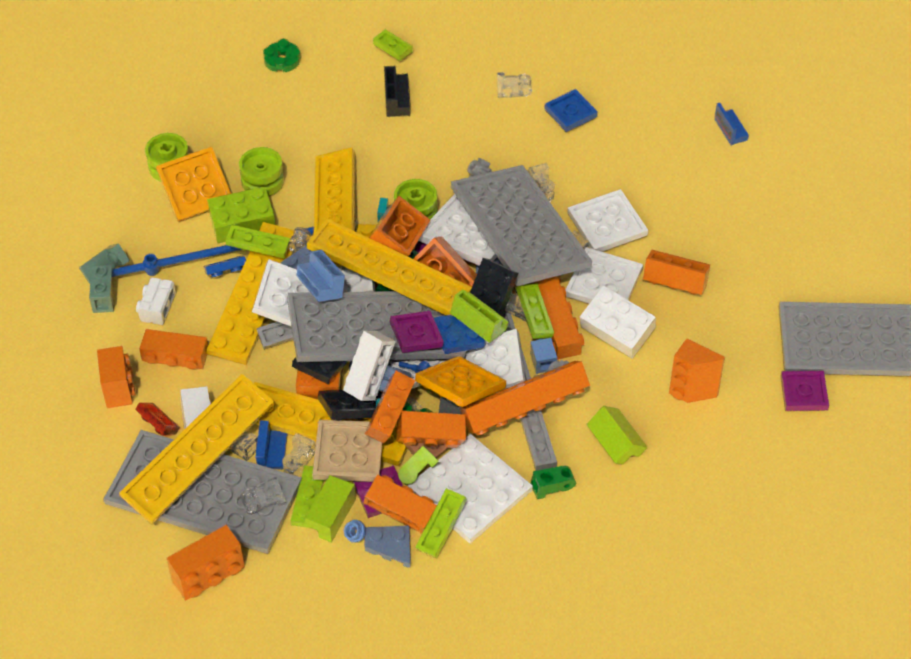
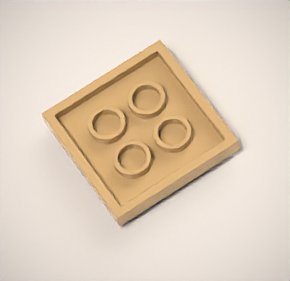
M318 421L313 479L327 480L329 475L344 481L373 482L377 474L380 475L383 443L364 434L369 422Z

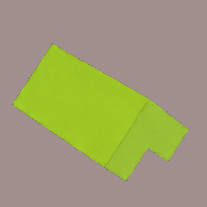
M463 289L454 296L450 313L488 343H491L506 331L509 322L473 294Z
M603 406L586 424L616 464L623 465L632 455L639 457L648 448L618 408Z
M331 475L327 478L305 517V525L318 530L320 539L332 543L356 500L355 484Z

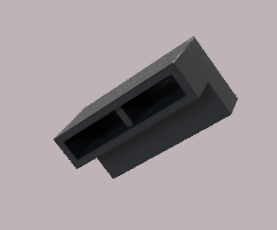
M384 66L386 117L410 116L408 74H396V66Z

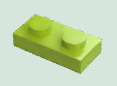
M386 29L373 38L375 46L399 61L413 52L412 45Z

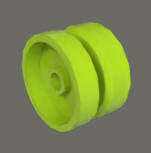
M163 133L154 136L147 142L145 147L149 173L160 182L161 179L156 166L189 155L186 140L174 133Z
M257 147L246 151L241 156L239 168L242 187L245 191L266 187L268 196H271L282 188L284 176L282 159L278 152L271 148Z
M410 179L399 184L394 191V200L398 196L402 197L429 219L438 212L437 191L434 185L428 181Z

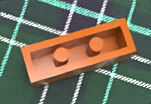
M651 250L646 258L643 280H647L652 284L666 285L672 289L685 290L691 294L702 295L708 283L711 265Z
M146 329L139 350L142 361L147 363L203 369L208 355L206 350L208 341L207 337Z
M398 371L393 373L364 433L365 435L382 443L389 439L414 385V379Z
M401 411L397 420V442H403L404 445L412 446L417 443H425L427 447H435L438 444H445L448 448H457L466 440V415Z
M378 474L363 502L421 534L437 506L429 497H420L414 494L411 488L404 485L401 487L395 484L394 480L390 477Z

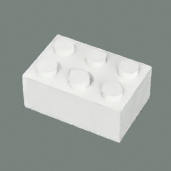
M603 285L581 314L580 324L583 329L633 359L655 329L656 317Z

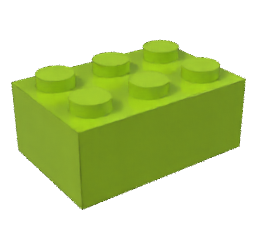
M266 187L207 199L209 215L218 244L226 242L225 240L231 225L257 231L260 230L263 222L275 225L274 213Z

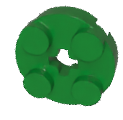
M280 39L263 50L265 66L271 71L283 70V72H289L297 68L300 63L299 48L287 39Z

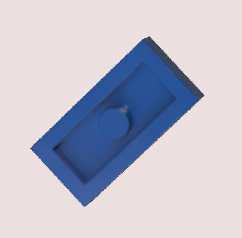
M242 255L205 265V274H211V277L223 275L224 270L230 269L231 272L241 270L246 261L245 256Z

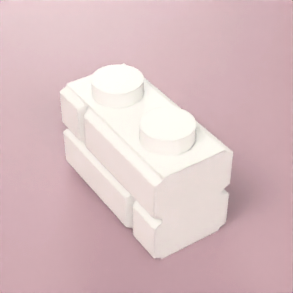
M152 277L148 285H144L143 298L138 300L136 305V312L139 314L142 322H152L158 325L164 324L176 294L173 281Z

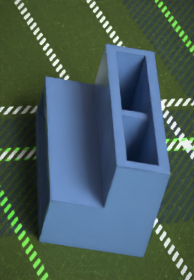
M323 250L310 251L309 263L298 264L296 276L318 302L342 298L345 275Z

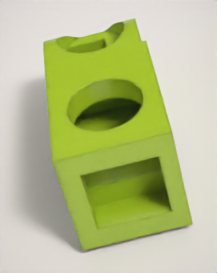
M422 446L401 467L398 473L399 479L405 484H411L416 481L418 474L427 464L433 468L439 460L425 446Z

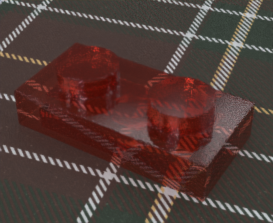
M153 402L138 403L135 410L144 421L150 423L155 428L157 433L164 436L177 434L180 427Z

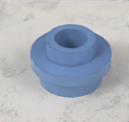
M352 520L344 527V535L351 542H360L365 536V525L359 520Z

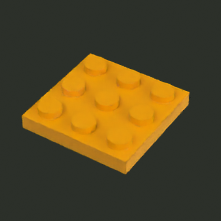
M212 147L156 166L178 222L209 211L207 199L231 194Z
M461 356L422 370L415 375L416 382L462 407L506 388V380Z

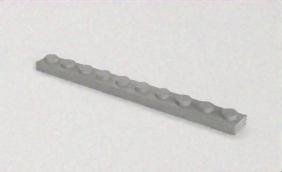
M507 304L503 318L509 322L506 331L515 329ZM522 351L525 380H528L531 377ZM530 410L527 412V416L520 418L535 471L557 467V460L541 410Z

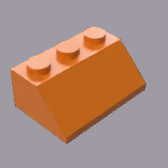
M398 196L387 208L369 238L403 255L409 256L429 224L430 219L402 197Z
M442 236L433 238L413 258L471 287L477 275Z
M686 338L674 355L669 394L687 403L717 398L725 357Z

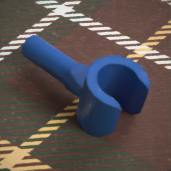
M421 361L418 365L399 362V367L411 369L415 374L430 366L427 361Z

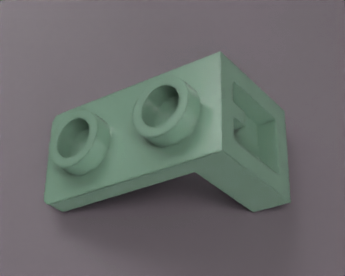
M118 243L108 246L81 265L79 269L90 283L91 266L111 265L113 269L116 266L124 265L130 260Z
M111 265L91 266L89 299L93 313L114 312L111 295Z

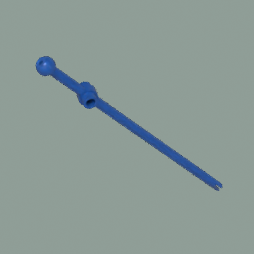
M314 227L295 231L301 232V237L314 234ZM224 245L162 259L156 258L154 254H147L144 257L143 263L112 269V277L144 270L149 276H155L158 274L160 267L244 249Z

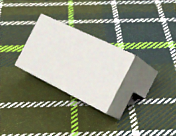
M207 387L180 390L184 429L210 405Z

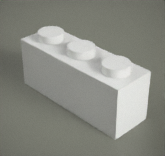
M363 331L343 390L361 401H375L396 341L378 331Z

